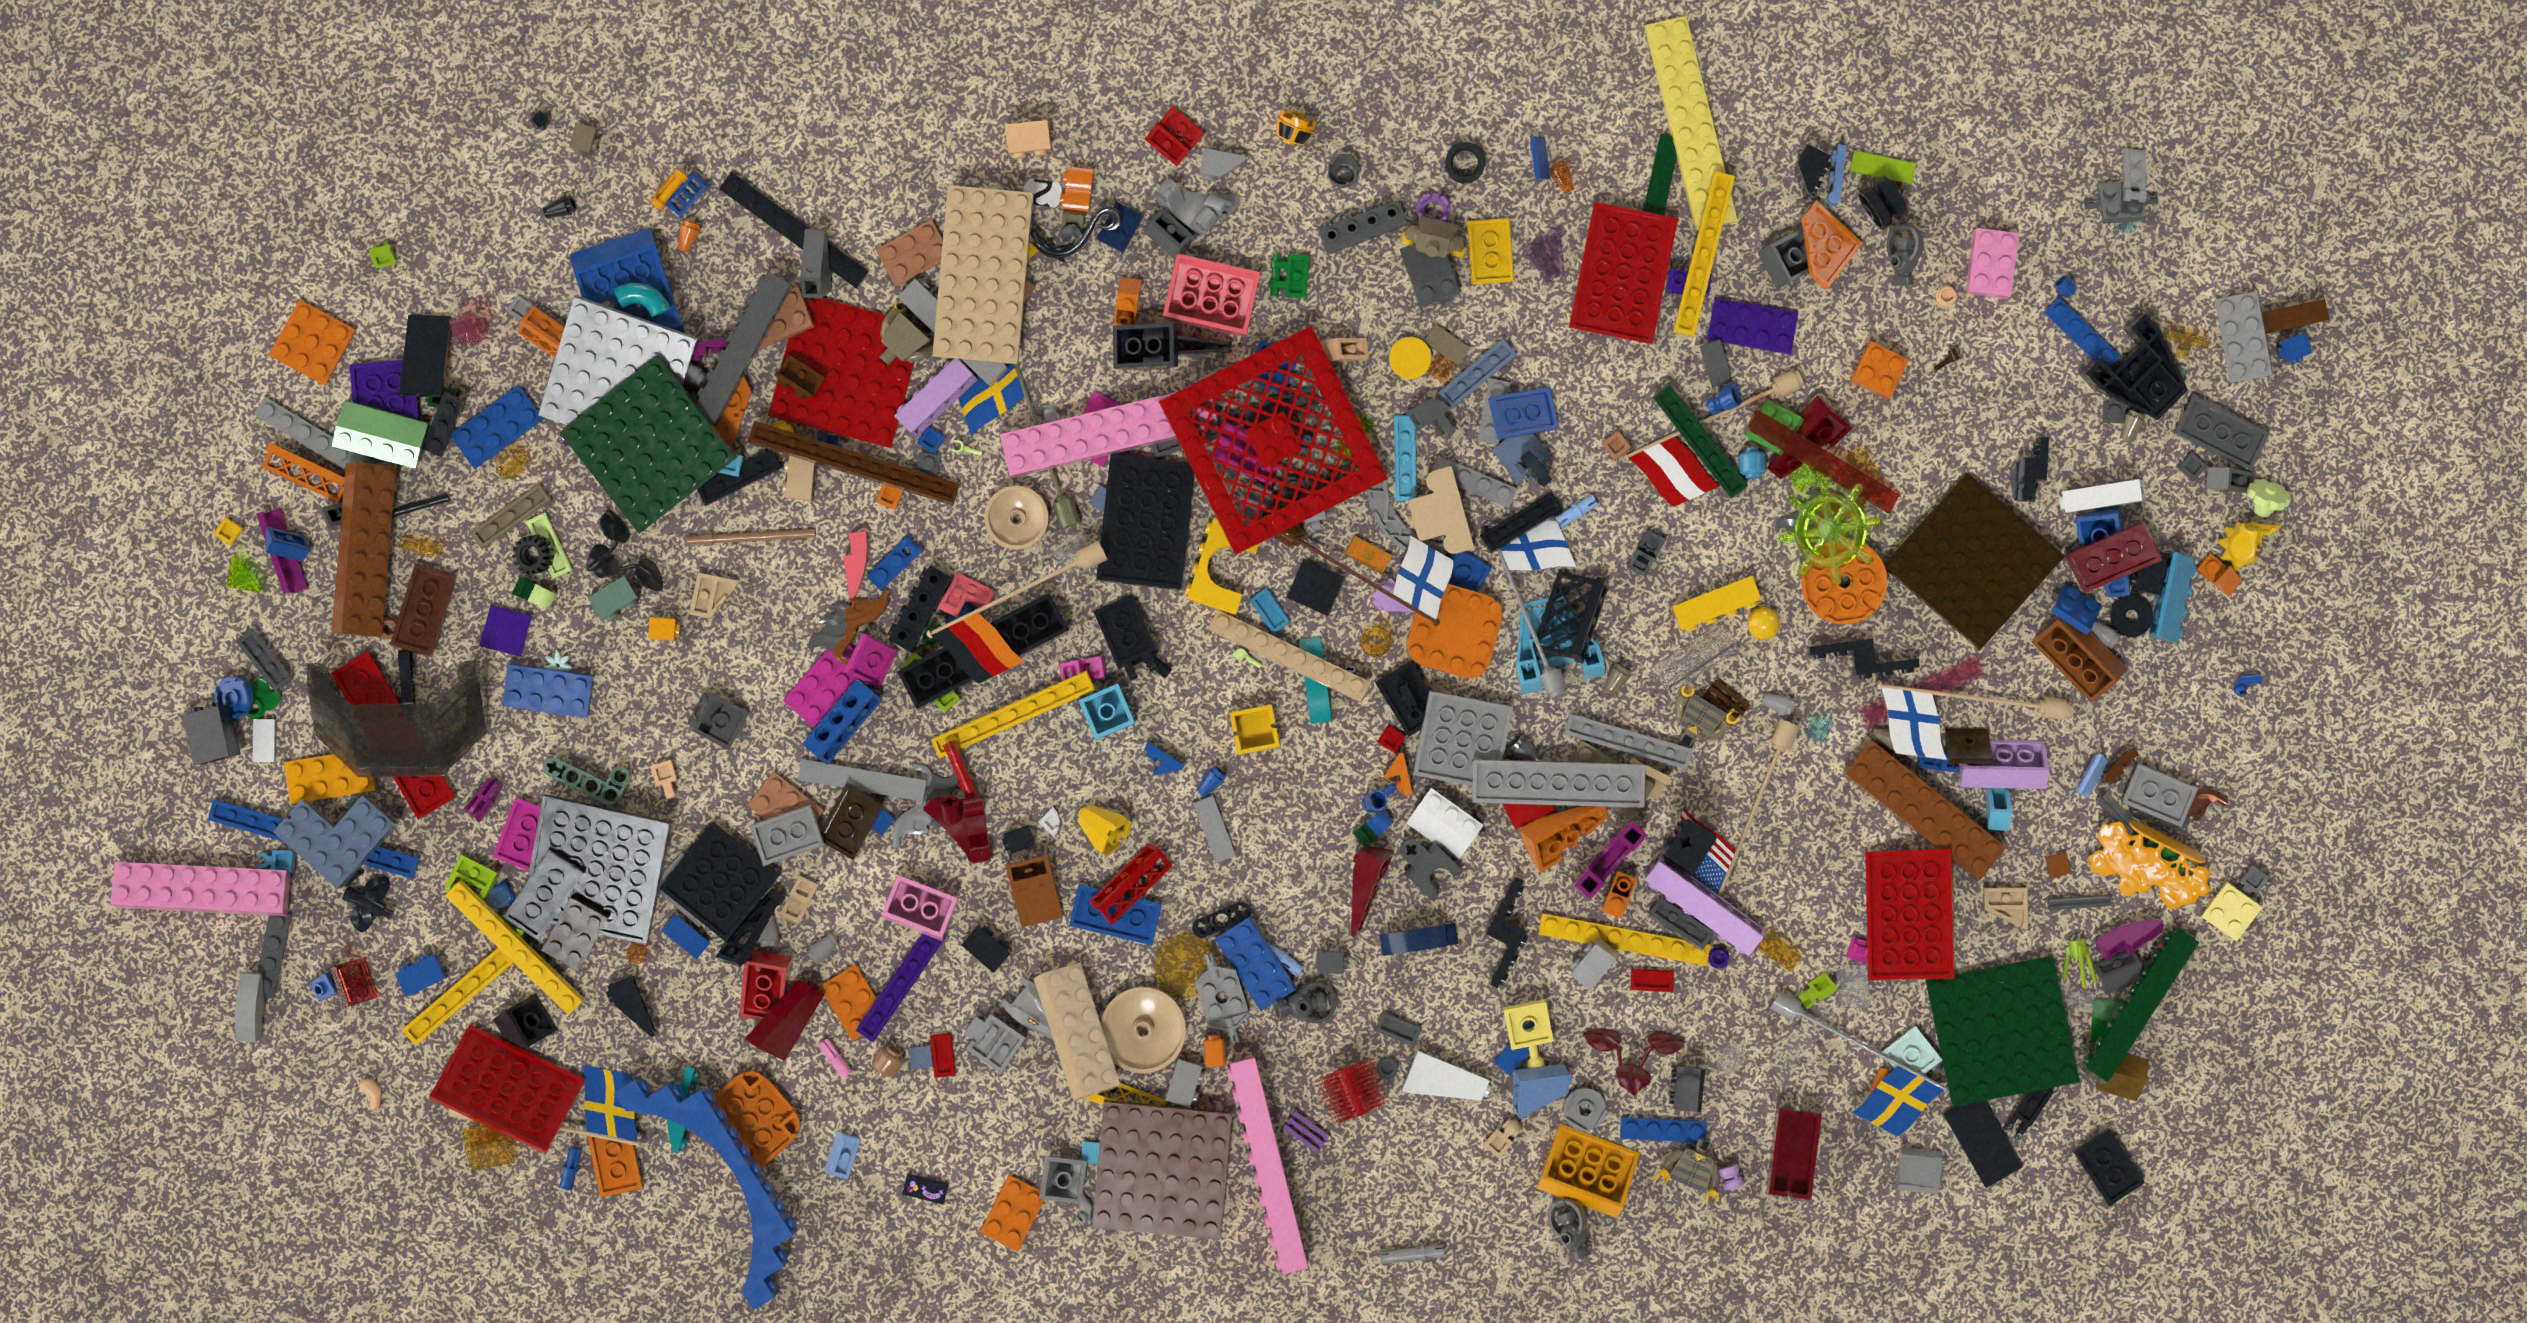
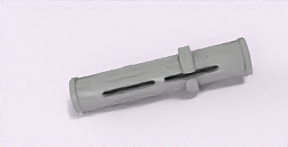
M1421 1244L1420 1247L1379 1251L1381 1265L1414 1260L1425 1262L1426 1259L1445 1258L1443 1244L1432 1246Z

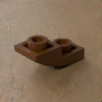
M2131 748L2124 752L2108 767L2101 778L2103 784L2109 783V785H2112L2121 780L2120 775L2125 773L2121 765L2123 764L2124 767H2127L2136 762L2134 758L2139 756L2136 748Z

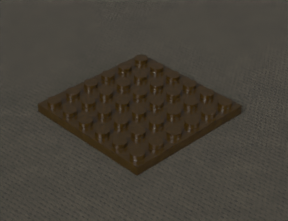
M1966 473L1884 563L1887 572L1980 651L2064 559L2065 555L1969 473Z

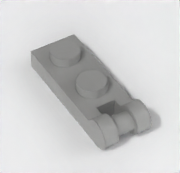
M2124 149L2123 201H2130L2132 199L2145 203L2147 196L2146 150Z

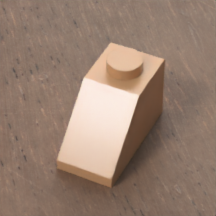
M1335 338L1320 342L1330 363L1369 359L1367 338Z

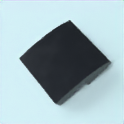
M1303 559L1286 598L1329 616L1345 577Z

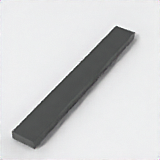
M1310 386L1301 389L1300 392L1311 395L1313 388ZM1288 393L1282 395L1280 401L1292 404L1295 394ZM1298 395L1295 406L1306 409L1309 398ZM1312 400L1310 409L1318 407L1317 401ZM1264 401L1262 411L1272 414L1276 403ZM1260 403L1251 405L1250 407L1258 409ZM1279 405L1276 415L1284 412L1287 417L1290 408ZM1242 408L1229 412L1228 415L1239 419ZM1246 409L1242 420L1248 419L1250 423H1253L1256 412ZM1293 409L1292 415L1300 413V411ZM1260 414L1257 424L1271 417ZM1216 416L1218 428H1220L1223 417ZM1226 419V421L1231 422V423H1233V424H1236V425H1237V423H1238V422H1235V421ZM1247 425L1241 426V427L1246 428V429L1251 428L1250 426H1247ZM1207 431L1204 439L1209 441L1215 440L1218 431ZM1177 439L1152 445L1156 458L1182 450Z

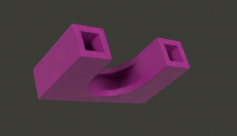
M1628 821L1571 885L1586 899L1591 900L1605 884L1604 881L1630 852L1635 851L1648 835L1633 821Z

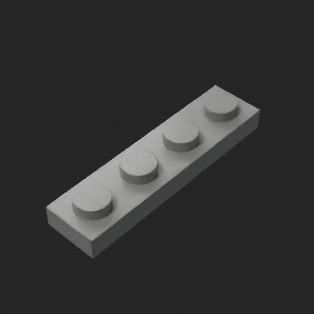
M1438 456L1432 471L1452 466L1458 488L1506 508L1510 507L1517 488Z

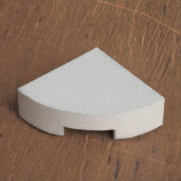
M1052 807L1038 822L1053 837L1058 832L1060 825L1055 808Z

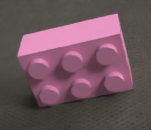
M1976 228L1973 231L1965 294L2009 299L2011 297L2019 233Z
M897 875L882 912V918L943 941L958 903V898Z

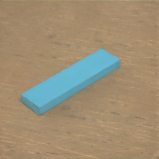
M1394 416L1395 501H1409L1417 498L1416 432L1409 416Z

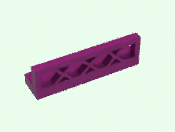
M281 508L266 513H256L265 541L267 527L289 532ZM270 554L284 595L289 596L309 589L298 560Z

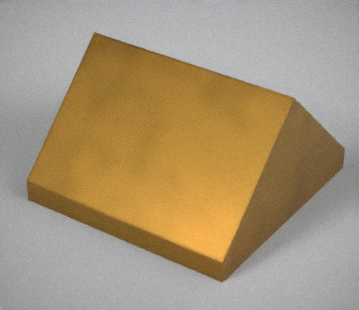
M2126 1054L2109 1082L2102 1085L2097 1081L2095 1089L2137 1101L2147 1083L2149 1060Z

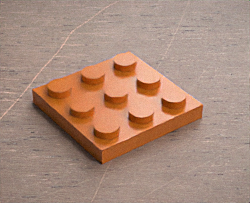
M299 299L269 356L326 386L356 330Z

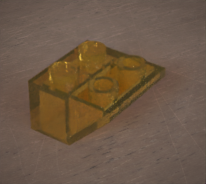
M485 1125L462 1129L465 1152L472 1170L515 1163L510 1137Z

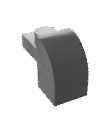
M1431 399L1424 401L1406 412L1417 430L1424 428L1432 422L1442 439L1456 432L1453 428L1452 420L1445 416L1450 407L1440 400Z

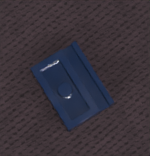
M1116 202L1114 208L1122 216L1120 227L1113 232L1101 229L1096 239L1124 254L1144 216ZM1110 215L1108 216L1105 224H1109L1112 222V217Z

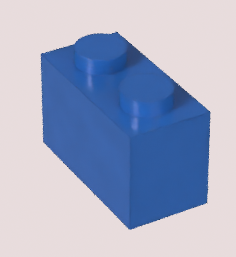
M427 953L418 958V963L412 965L409 962L399 967L400 971L395 973V976L405 997L411 996L448 978L437 954L431 956L430 953Z

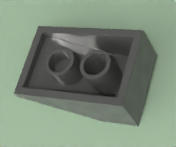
M1803 228L1757 251L1776 289L1809 273Z
M1416 244L1399 249L1419 310L1460 297V291L1448 257H1429L1426 253L1417 251Z

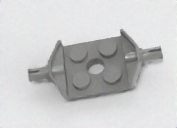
M1209 952L1211 961L1209 960L1208 953H1206L1204 956L1207 962V969L1194 982L1208 1028L1227 1031L1231 1044H1235L1233 1035L1236 1043H1239L1240 1040L1236 1030L1249 1016V1011L1236 969L1217 965L1213 952ZM1220 991H1224L1228 995V999L1223 1003L1218 1002L1215 998L1216 994Z

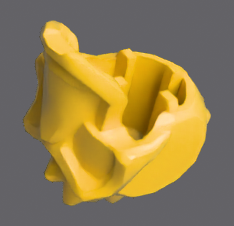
M2252 521L2251 523L2237 522L2235 528L2225 527L2227 537L2217 541L2220 546L2226 549L2221 559L2230 561L2234 571L2258 560L2257 552L2261 550L2258 547L2259 543L2261 544L2263 535H2274L2282 525L2280 523L2262 524Z

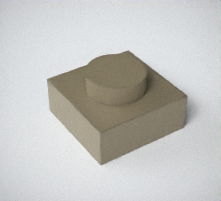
M1063 209L1061 229L1068 224H1075L1083 232L1085 212Z

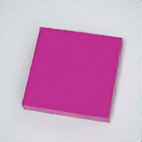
M862 633L844 672L880 688L898 650Z

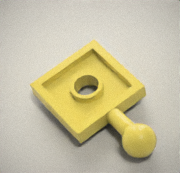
M1542 999L1503 1007L1511 1050L1528 1047L1531 1057L1528 1060V1068L1545 1066L1543 1058L1538 1054L1537 1045L1554 1041L1546 1000ZM1526 1020L1534 1022V1026L1530 1029H1525L1522 1025Z

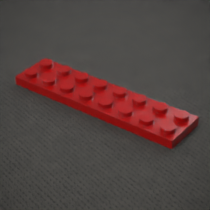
M370 652L363 653L331 673L417 819H422L455 799L456 796Z

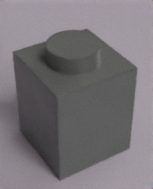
M1317 952L1318 974H1344L1343 969H1348V956H1343V952Z

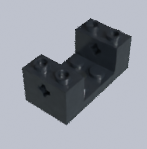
M1690 819L1686 821L1681 820L1674 830L1678 834L1674 840L1669 838L1663 847L1666 851L1664 855L1695 874L1718 837ZM1688 837V842L1691 845L1689 847L1685 846L1684 848H1682V843L1680 842V839H1686Z

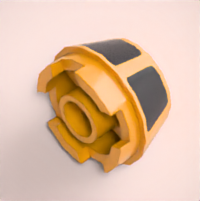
M1282 108L1280 114L1276 116V135L1282 138L1286 144L1292 146L1295 144L1305 145L1316 132L1317 121L1312 119L1310 122L1305 114L1290 109L1289 113H1286V109Z

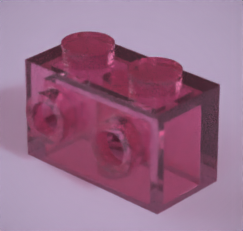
M470 313L449 319L454 340L458 343H469L472 346L482 343L481 339L486 338L485 332H488L485 319L482 320L477 314Z

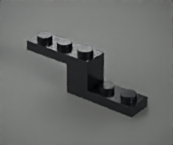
M1873 639L1807 647L1808 656H1813L1814 659L1826 658L1828 653H1834L1835 657L1848 655L1847 651H1850L1853 675H1859V679L1872 678L1873 673H1880L1881 677L1890 676L1896 670H1901L1902 674L1915 672L1914 668L1920 667L1919 659L1876 664Z
M1514 877L1486 932V935L1508 945L1489 983L1496 988L1499 985L1504 986L1509 976L1506 974L1509 966H1514L1518 955L1515 954L1519 947L1523 948L1528 939V936L1525 935L1526 930L1504 919L1505 916L1510 917L1515 907L1512 904L1515 896L1519 898L1524 890L1523 880Z

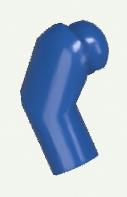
M2261 673L2241 675L2234 684V693L2242 697L2246 695V690L2250 685L2262 684Z

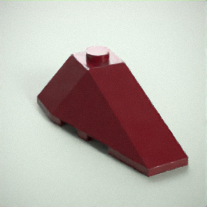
M1818 395L1800 413L1799 416L1804 421L1782 456L1776 453L1767 467L1779 479L1784 478L1801 467L1805 457L1813 455L1815 458L1820 455L1818 449L1829 443L1830 447L1836 445L1852 429Z
M1365 846L1360 851L1357 850L1354 855L1351 936L1353 937L1360 933L1371 909V905L1368 903L1374 900L1379 890L1376 884L1381 881L1388 870L1395 852L1391 849Z

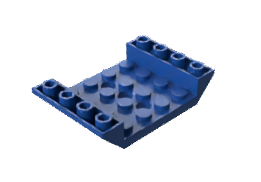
M651 227L569 254L582 298L599 304H603L605 300H611L614 303L613 308L686 334ZM631 282L648 284L661 292L671 309L652 318L646 307L641 304H631L623 308L615 295L614 288Z

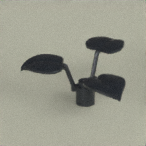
M606 510L600 518L599 525L604 536L614 540V543L610 549L604 544L593 546L588 555L586 571L594 572L599 578L613 577L619 571L635 568L634 577L641 585L654 591H662V575L652 560L642 558L638 561V565L634 563L622 567L618 566L615 556L611 553L618 545V541L626 543L629 540L630 531L621 517L612 511Z

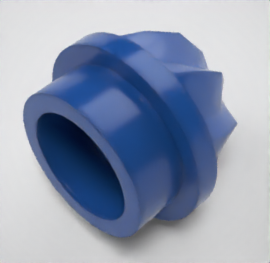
M2064 275L2056 281L2054 288L2058 295L2070 297L2076 291V284L2073 278Z

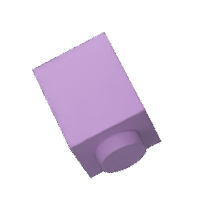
M1390 578L1381 587L1393 594L1395 582ZM1379 590L1372 595L1374 598L1372 603L1379 611L1384 609L1386 612L1415 613Z

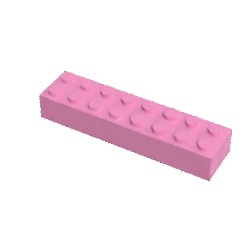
M115 862L110 904L116 908L287 916L291 874L286 870Z

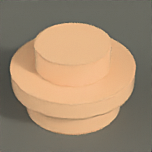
M1944 285L1937 290L1935 295L1936 301L1943 307H1949L1956 302L1957 292L1953 287Z

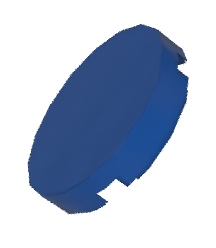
M237 676L222 679L219 682V687L214 692L215 703L221 702V705H230L233 719L246 716L253 704L251 686L246 680Z

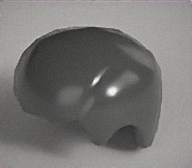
M1348 154L1335 155L1334 160L1328 165V179L1336 187H1350L1359 177V166L1355 159ZM1342 170L1348 171V172H1346V173H1344V174L1338 176V173H1339L1340 171H1342Z

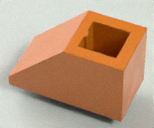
M1121 277L1117 292L1114 326L1135 325L1142 280Z
M1617 871L1600 911L1622 919L1637 878Z

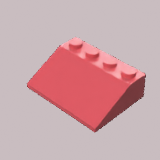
M1177 254L1163 319L1246 338L1260 272Z

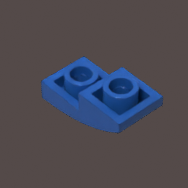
M676 914L673 915L661 930L695 959H698L710 944L709 941Z

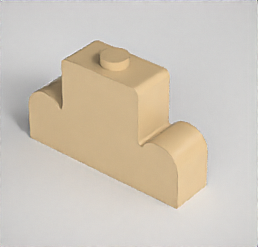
M1452 466L1430 472L1426 478V485L1433 493L1408 501L1411 515L1407 516L1410 528L1415 527L1419 541L1445 535L1443 547L1451 554L1474 549Z

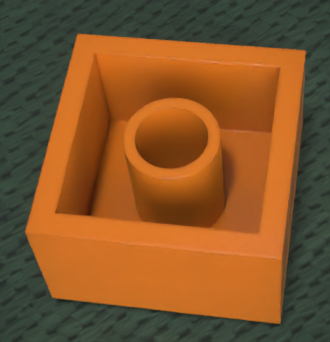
M1870 341L1849 382L1885 400H1889L1909 360Z

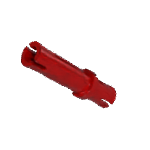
M952 740L949 744L945 743L943 748L959 781L957 784L962 788L965 797L979 796L973 784V776L970 777L956 741Z

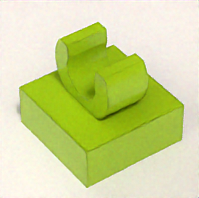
M384 241V246L377 247L376 244H373V249H369L370 258L376 269L397 264L393 250L387 241Z

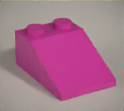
M1226 421L1223 430L1234 433L1237 425ZM1240 426L1238 435L1247 437L1245 433L1247 429ZM1222 433L1218 444L1230 447L1233 437ZM1236 438L1233 449L1244 452L1247 441ZM1250 443L1247 454L1257 457ZM1217 447L1214 459L1225 462L1228 451ZM1231 452L1228 463L1239 467L1242 456ZM1246 457L1242 468L1254 471L1257 461ZM1260 463L1257 473L1268 476L1271 466L1263 469ZM1226 467V468H1228V469H1230V470H1233V471H1235V472L1238 471V470H1235V469ZM1274 467L1271 478H1275L1279 468ZM1244 472L1240 473L1248 478L1252 477V475ZM1255 476V481L1265 485V479Z

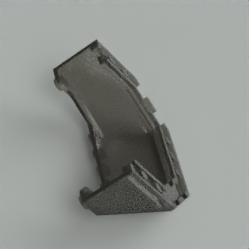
M468 660L461 663L458 668V682L437 703L349 705L339 695V686L336 681H329L328 668L322 663H307V689L315 735L357 777L444 776L458 760H461L471 750V747L480 738L482 739L487 734L488 669L480 660Z

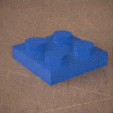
M2065 583L2051 612L2087 635L2091 631L2102 606L2079 592L2076 588Z

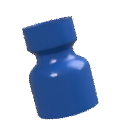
M1737 381L1723 386V390L1719 392L1718 397L1713 396L1706 399L1707 408L1712 415L1721 412V409L1728 411L1741 405L1742 401L1738 392L1739 384Z

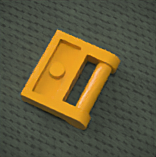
M674 169L649 202L663 211L670 197L683 182L687 181L688 177L681 171Z

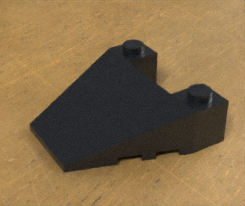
M2138 314L2123 329L2137 345L2112 370L2100 358L2092 359L2078 374L2093 390L2159 420L2188 389L2177 365L2174 364L2170 355L2171 352L2163 340L2160 328L2146 314Z

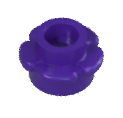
M1717 947L1709 952L1708 960L1713 968H1723L1728 964L1729 954L1727 951Z

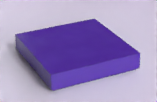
M490 605L479 646L522 657L532 616Z

